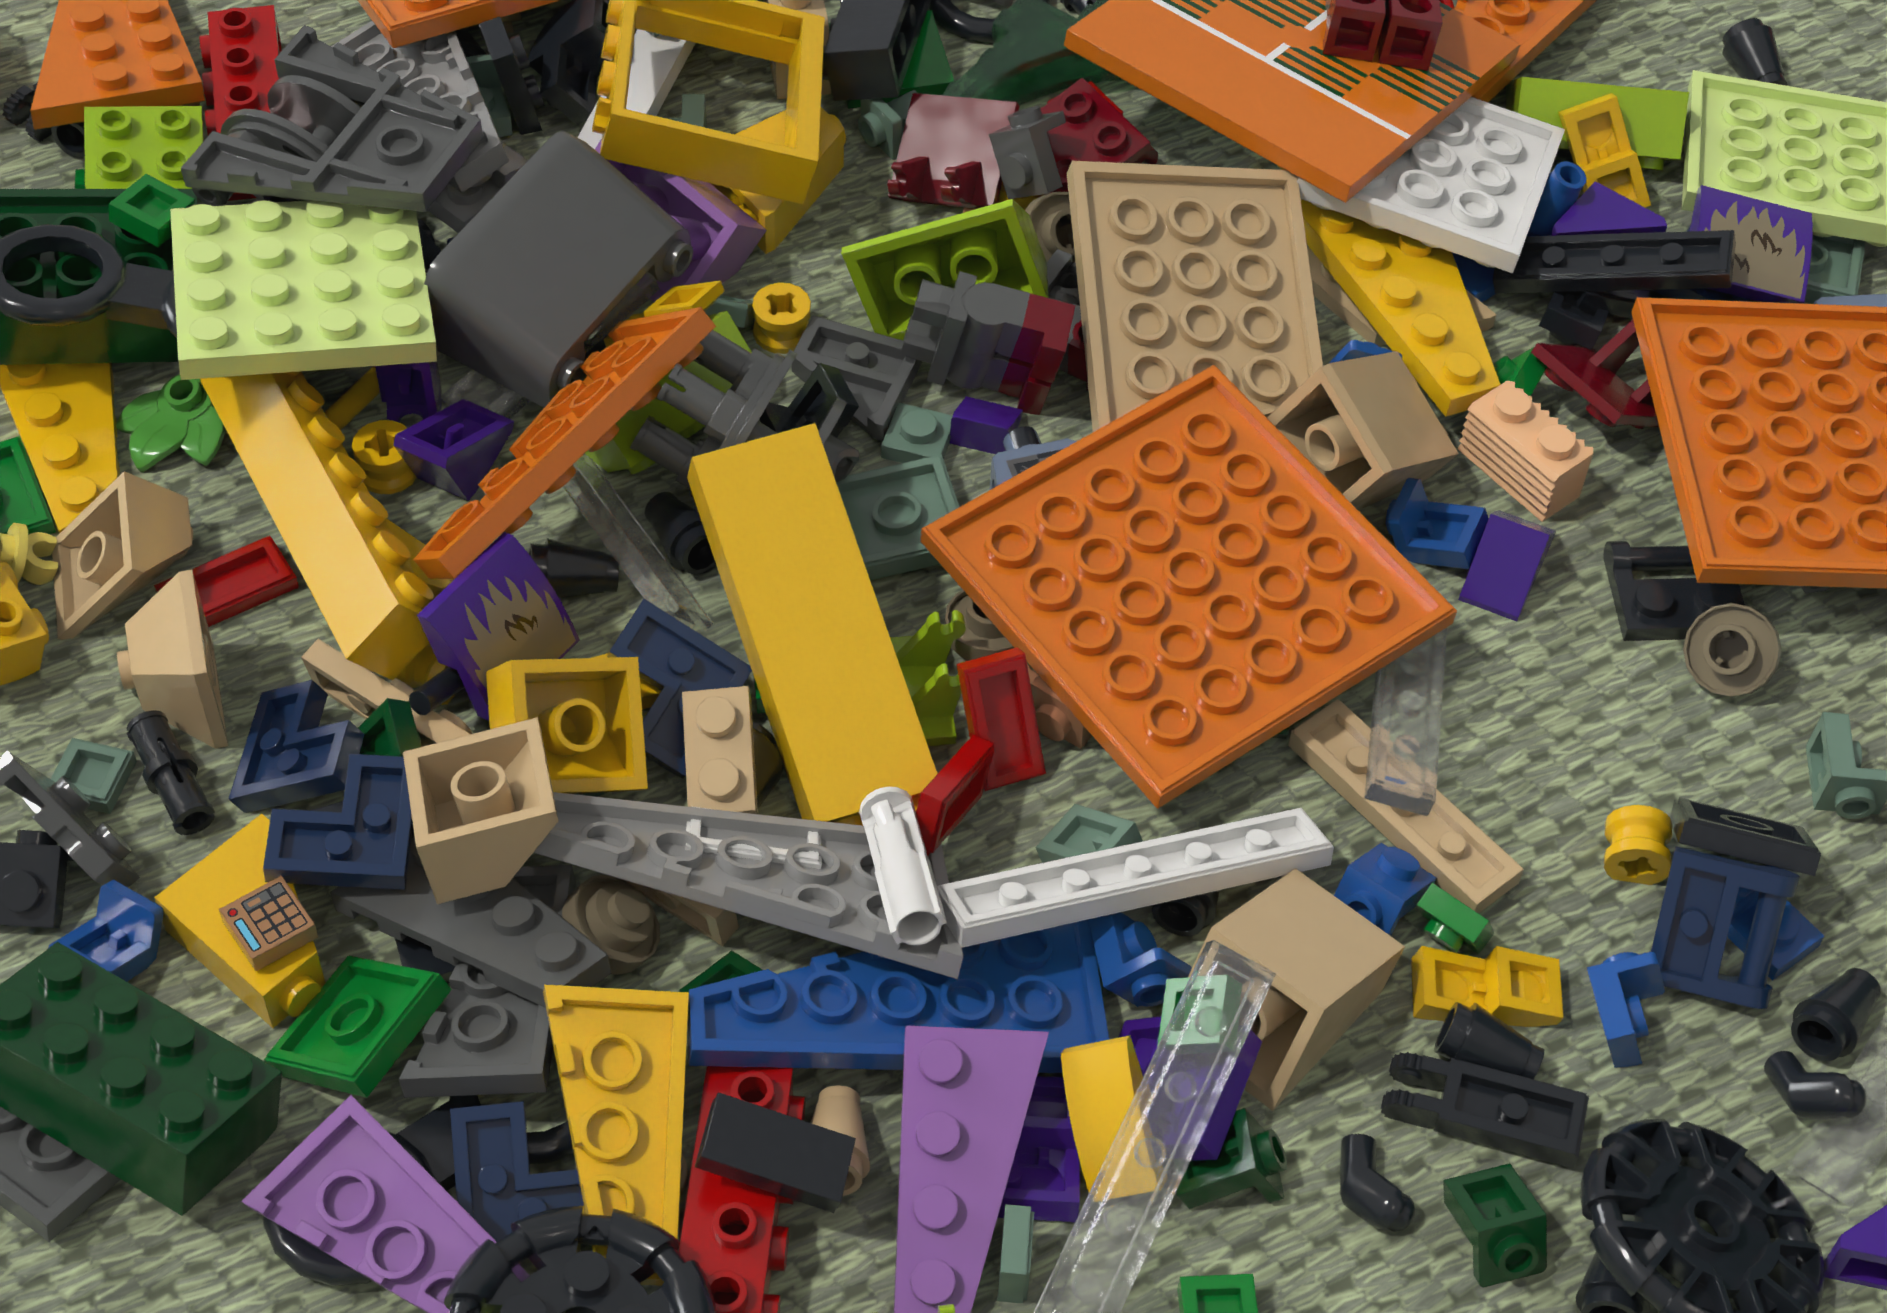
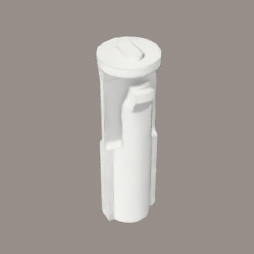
M883 787L874 790L864 798L860 805L859 814L866 832L890 934L897 945L902 942L909 945L926 944L936 938L940 933L941 926L946 924L947 920L915 814L916 810L913 799L903 789Z

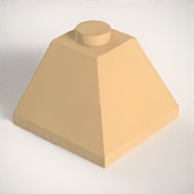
M124 471L56 536L57 544L52 552L54 562H58V570L54 576L58 639L66 640L76 637L160 576L176 560L183 558L193 545V529L190 524L188 497Z
M192 569L180 571L125 623L128 650L117 652L122 685L124 690L136 688L142 710L161 711L166 715L168 724L215 749L228 746L212 638Z

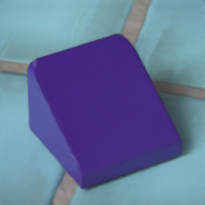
M966 396L953 413L950 428V444L991 454L1006 451L1003 444L1004 438L1009 432L1018 428L1023 415V409Z

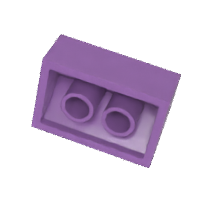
M601 140L595 148V150L599 154L601 148ZM607 160L687 229L690 234L693 257L688 268L681 276H674L671 280L662 283L650 277L646 272L636 283L635 287L653 302L674 286L720 280L723 284L741 269L767 231L710 183Z

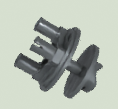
M287 75L279 78L268 92L267 101L271 113L256 109L237 110L225 120L221 128V134L317 162L365 103L349 99L334 88L317 80L304 76ZM192 188L194 194L204 204L211 206H225L234 193ZM253 194L259 201H308L305 199Z
M712 330L700 342L704 349L694 361L733 384L726 394L682 368V365L677 363L668 379L685 388L686 391L680 392L665 382L656 397L658 400L665 401L705 425L706 428L703 432L708 435L706 441L704 442L700 439L695 444L649 415L630 448L676 474L677 478L675 481L691 490L687 476L692 457L777 434V432L758 420L797 357V353L789 350L785 357L776 353L772 359L755 348L750 353ZM839 397L836 398L817 428L836 483L845 479L859 461V451L830 434L847 404L846 401Z

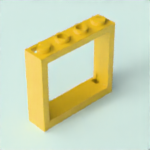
M609 0L606 14V23L609 24L605 33L601 58L611 60V62L603 61L597 87V95L606 96L607 98L599 97L592 132L602 134L600 154L606 160L804 205L819 158L825 17L757 0ZM635 28L789 65L784 146L627 110Z

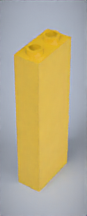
M816 423L692 457L687 479L802 819L862 825L859 814L861 802L869 793L883 787H898L907 791L913 799L916 810L921 791L938 773Z

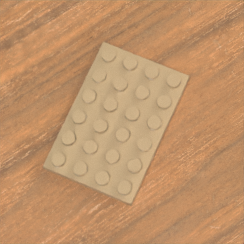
M1089 161L1071 162L1067 171V183L1093 432L1212 365H1215L1268 417L1311 375L1323 366L1299 183H1297L1298 176L1287 170Z

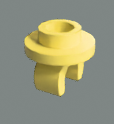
M13 523L9 527L7 534L0 533V562L5 561L11 566L18 583L21 577L37 585L48 583L53 580L58 570V562L45 561L38 557L50 556L57 544V539L50 534L42 532L28 535V529L25 524Z

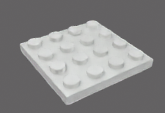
M1471 97L1346 203L1298 177L1297 183H1299L1300 198L1311 202L1318 208L1334 210L1365 221L1372 227L1388 229L1419 240L1426 246L1442 248L1473 259L1483 266L1496 267L1513 273L1565 129Z

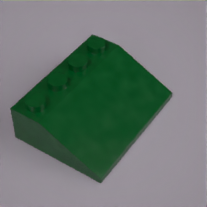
M0 189V238L18 229L38 225H71L103 236L119 248L126 263L174 271L172 237L160 247H156L109 222V203L126 189ZM177 189L194 198L195 205H197V197L192 189ZM51 251L29 255L15 262L5 273L6 281L18 291L38 298L56 299L78 295L93 287L102 276L99 267L87 258L69 252ZM0 312V365L178 362L177 338L170 333L169 329L106 319V312L90 321L62 327L30 325L6 317Z

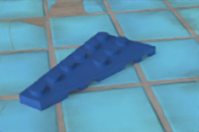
M1088 920L963 947V960L958 979L865 951L841 958L838 957L835 951L812 957L810 966L776 974L766 969L689 989L687 1021L688 1065L903 1070L905 1026L1049 1032L1038 1073H1063L1061 1052L1064 1048L1109 1040L1096 954Z

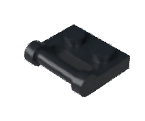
M1608 541L1605 544L1603 559L1623 641L1686 639L1687 631L1695 619L1708 609L1729 603L1745 606L1739 584L1697 583L1696 578L1634 580L1632 571L1694 570L1688 545L1630 547L1627 541Z

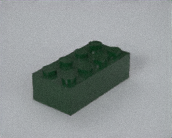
M56 942L0 984V1107L179 1215L183 1216L264 1144L276 1130L282 1071L59 942Z

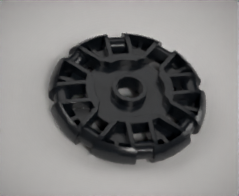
M1644 1119L1617 1128L1604 1137L1601 1143L1602 1148L1592 1151L1584 1167L1581 1179L1580 1198L1582 1214L1586 1219L1593 1221L1595 1229L1590 1234V1241L1598 1257L1616 1283L1630 1298L1637 1292L1654 1306L1659 1313H1815L1824 1292L1825 1266L1821 1247L1813 1243L1809 1235L1813 1227L1812 1222L1798 1198L1772 1168L1766 1173L1745 1156V1153L1748 1151L1747 1148L1719 1132L1694 1123L1683 1122L1678 1127H1673L1665 1119ZM1622 1214L1633 1215L1634 1220H1624ZM1696 1217L1707 1222L1718 1236L1716 1237L1705 1231L1697 1222ZM1772 1238H1777L1774 1242L1771 1243ZM1658 1265L1682 1283L1679 1288L1656 1270ZM1729 1298H1733L1737 1311H1733Z
M585 1206L560 1207L526 1216L511 1223L512 1233L498 1242L494 1243L490 1239L485 1240L460 1267L444 1299V1304L449 1309V1313H717L714 1296L705 1273L697 1261H686L678 1252L680 1246L678 1239L662 1227L633 1213L613 1209L612 1216L586 1214ZM581 1244L607 1246L606 1258L594 1251L580 1252ZM528 1258L538 1271L521 1282L513 1273L512 1268ZM656 1273L664 1283L659 1289L648 1295L640 1283Z

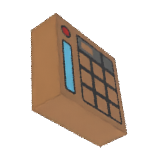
M282 876L219 909L224 925L255 971L266 967L318 938L314 922Z

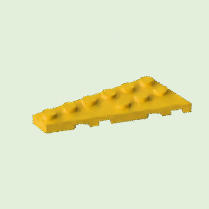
M1301 199L1308 247L1390 349L1402 354V360L1409 372L1445 417L1468 411L1467 409L1474 401L1501 385L1452 252L1442 248L1426 246L1419 240L1388 229L1372 227L1360 219L1334 210L1318 208L1311 202Z

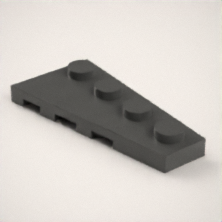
M415 837L411 839L405 890L338 886L330 892L337 912L352 919H355L359 914L366 916L378 923L381 932L400 941H403L407 936L431 946L435 957L454 966L459 962H465L483 970L485 980L545 1008L544 984L593 987L612 974L608 955L513 878L506 887L437 904L416 848Z
M572 865L521 867L513 877L514 880L560 917H562V908L568 896L576 887ZM459 962L449 978L451 992L448 994L440 1012L435 1011L422 1032L425 1043L416 1061L408 1060L399 1078L404 1098L547 1092L553 1042L546 1008L485 980L483 970L468 963Z

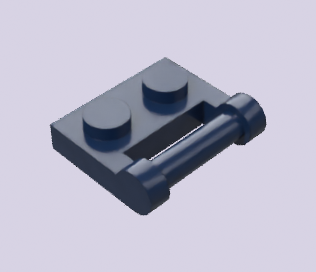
M1675 846L1651 952L1656 953L1664 986L1746 1007L1767 1009L1773 989L1771 985L1767 984L1782 917L1787 897H1795L1800 876L1781 868L1758 866ZM1739 887L1759 891L1740 974L1739 976L1732 977L1720 974L1719 969Z

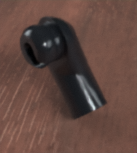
M1790 1051L1776 1052L1765 1062V1074L1790 1110L1801 1118L1810 1120H1828L1840 1117L1852 1118L1859 1115L1866 1105V1091L1862 1084L1857 1080L1849 1079L1845 1074L1836 1072H1806L1795 1055Z
M1349 1134L1343 1137L1340 1153V1196L1343 1204L1364 1221L1378 1229L1387 1228L1397 1232L1407 1228L1415 1215L1414 1202L1410 1196L1402 1193L1398 1186L1376 1172V1140L1365 1134Z

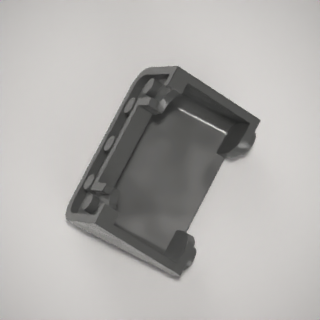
M565 131L557 132L541 146L432 262L424 284L428 286L437 349L446 356L545 408L562 388L576 380L583 381L587 377L580 368L585 361L584 341L646 272L650 277L664 283L671 280L674 276H681L686 271L693 257L690 234L687 229L588 143Z

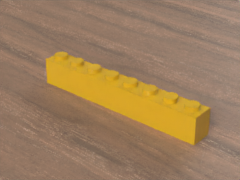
M301 371L201 378L200 381L345 658L393 681L429 643L417 614L431 602L434 594L429 586L415 575L408 562V559L411 557L410 551L400 539L392 534L385 521L388 518V513L384 506L370 495L363 482L367 477L364 470L347 454L342 445L345 441L344 434L324 413L321 407L324 404L323 397L306 381Z

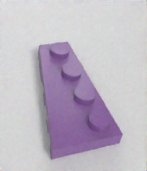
M905 1026L894 1313H938V1305L954 1304L955 1313H971L1049 1032Z
M352 1095L241 1201L250 1209L426 1313H449V1309L444 1304V1299L460 1267L485 1240L490 1239L496 1243L478 1222ZM519 1264L512 1268L513 1273L521 1282L530 1276Z

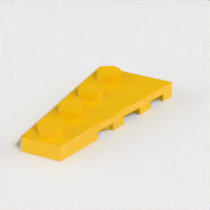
M112 363L0 365L1 391L60 534L120 475Z
M544 984L543 995L585 1213L612 1216L613 1209L633 1213L662 1227L678 1239L689 993ZM592 1245L594 1252L606 1258L607 1246ZM654 1273L640 1284L662 1286L664 1282Z

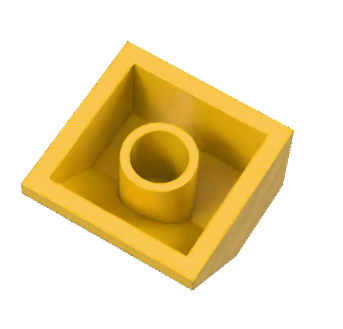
M638 657L510 660L486 671L490 729L538 717L553 792L576 794L641 791L648 789Z

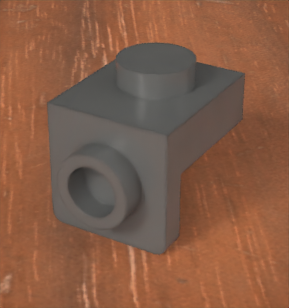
M1040 106L1022 109L1007 116L1010 125L989 134L1008 199L1048 194L1063 187L1047 135V131L1066 123L1063 111L1042 114Z

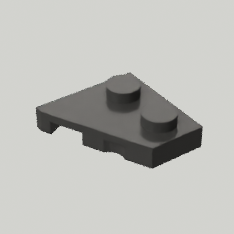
M813 315L794 350L798 355L792 363V372L806 382L819 363L838 368L859 405L851 420L874 439L883 441L898 403H903L922 361L900 355L903 344L902 340Z
M8 751L0 757V785L8 787L26 801L36 813L32 818L95 882L103 886L109 881L115 880L129 887L140 878L124 859L132 852L131 848L105 822L98 827L92 823L84 813L91 806L90 801L68 778L62 776L54 782Z

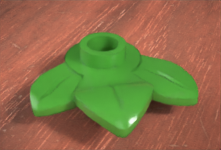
M180 374L167 381L161 390L145 393L135 398L124 408L116 423V428L119 431L131 434L129 442L130 455L140 472L148 470L179 447L194 461L203 465H209L222 444L226 430L200 379L181 380Z

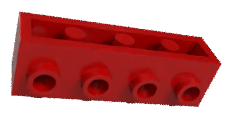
M274 5L230 8L207 12L209 35H200L199 40L204 68H212L211 72H202L207 106L214 105V109L205 110L208 136L212 131L221 133L225 120L237 110L256 109L271 113L268 107L267 95L270 88L279 79L274 59L282 51ZM234 192L228 201L256 197L253 194Z
M707 1066L679 1253L686 1261L695 1260L699 1263L711 1287L717 1313H780L781 1295L768 1293L771 1270L785 1272L787 1262L789 1227L777 1226L780 1203L793 1205L794 1200L696 1168L695 1163L710 1107L718 1092L803 1121L805 1118L806 1097L793 1095V1068Z

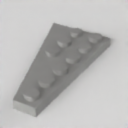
M370 21L339 41L342 45L358 53L360 63L377 72L385 67L398 74L402 85L420 95L425 89L481 119L483 139L448 184L462 193L469 188L477 187L489 180L494 171L509 162L456 31L392 48L374 22Z
M553 792L559 821L534 851L536 854L958 979L963 952L946 924L941 926L940 933L936 938L926 944L909 945L903 942L898 945L890 934L875 876L874 863L866 832L862 825ZM691 819L701 820L700 837L722 840L718 846L717 854L704 853L702 841L696 835L686 831L687 821L690 822ZM808 831L818 832V835H821V845L807 843ZM686 843L691 846L690 850H685ZM734 844H747L761 851L762 861L728 856L726 850ZM941 844L934 853H930L928 856L937 886L949 883ZM769 847L788 849L784 864L772 862L773 854ZM801 851L818 852L819 856L822 857L821 869L799 866L794 861L793 856Z

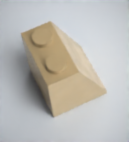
M1397 351L1333 362L1321 366L1267 417L1357 510L1401 492L1407 478L1421 479V481L1430 478L1459 454L1451 442L1446 429L1439 422L1418 387L1416 379L1409 372Z
M1295 868L1211 927L1188 977L1227 975L1241 984L1236 1026L1247 1025L1262 1041L1244 1090L1274 1111L1382 992L1405 946Z

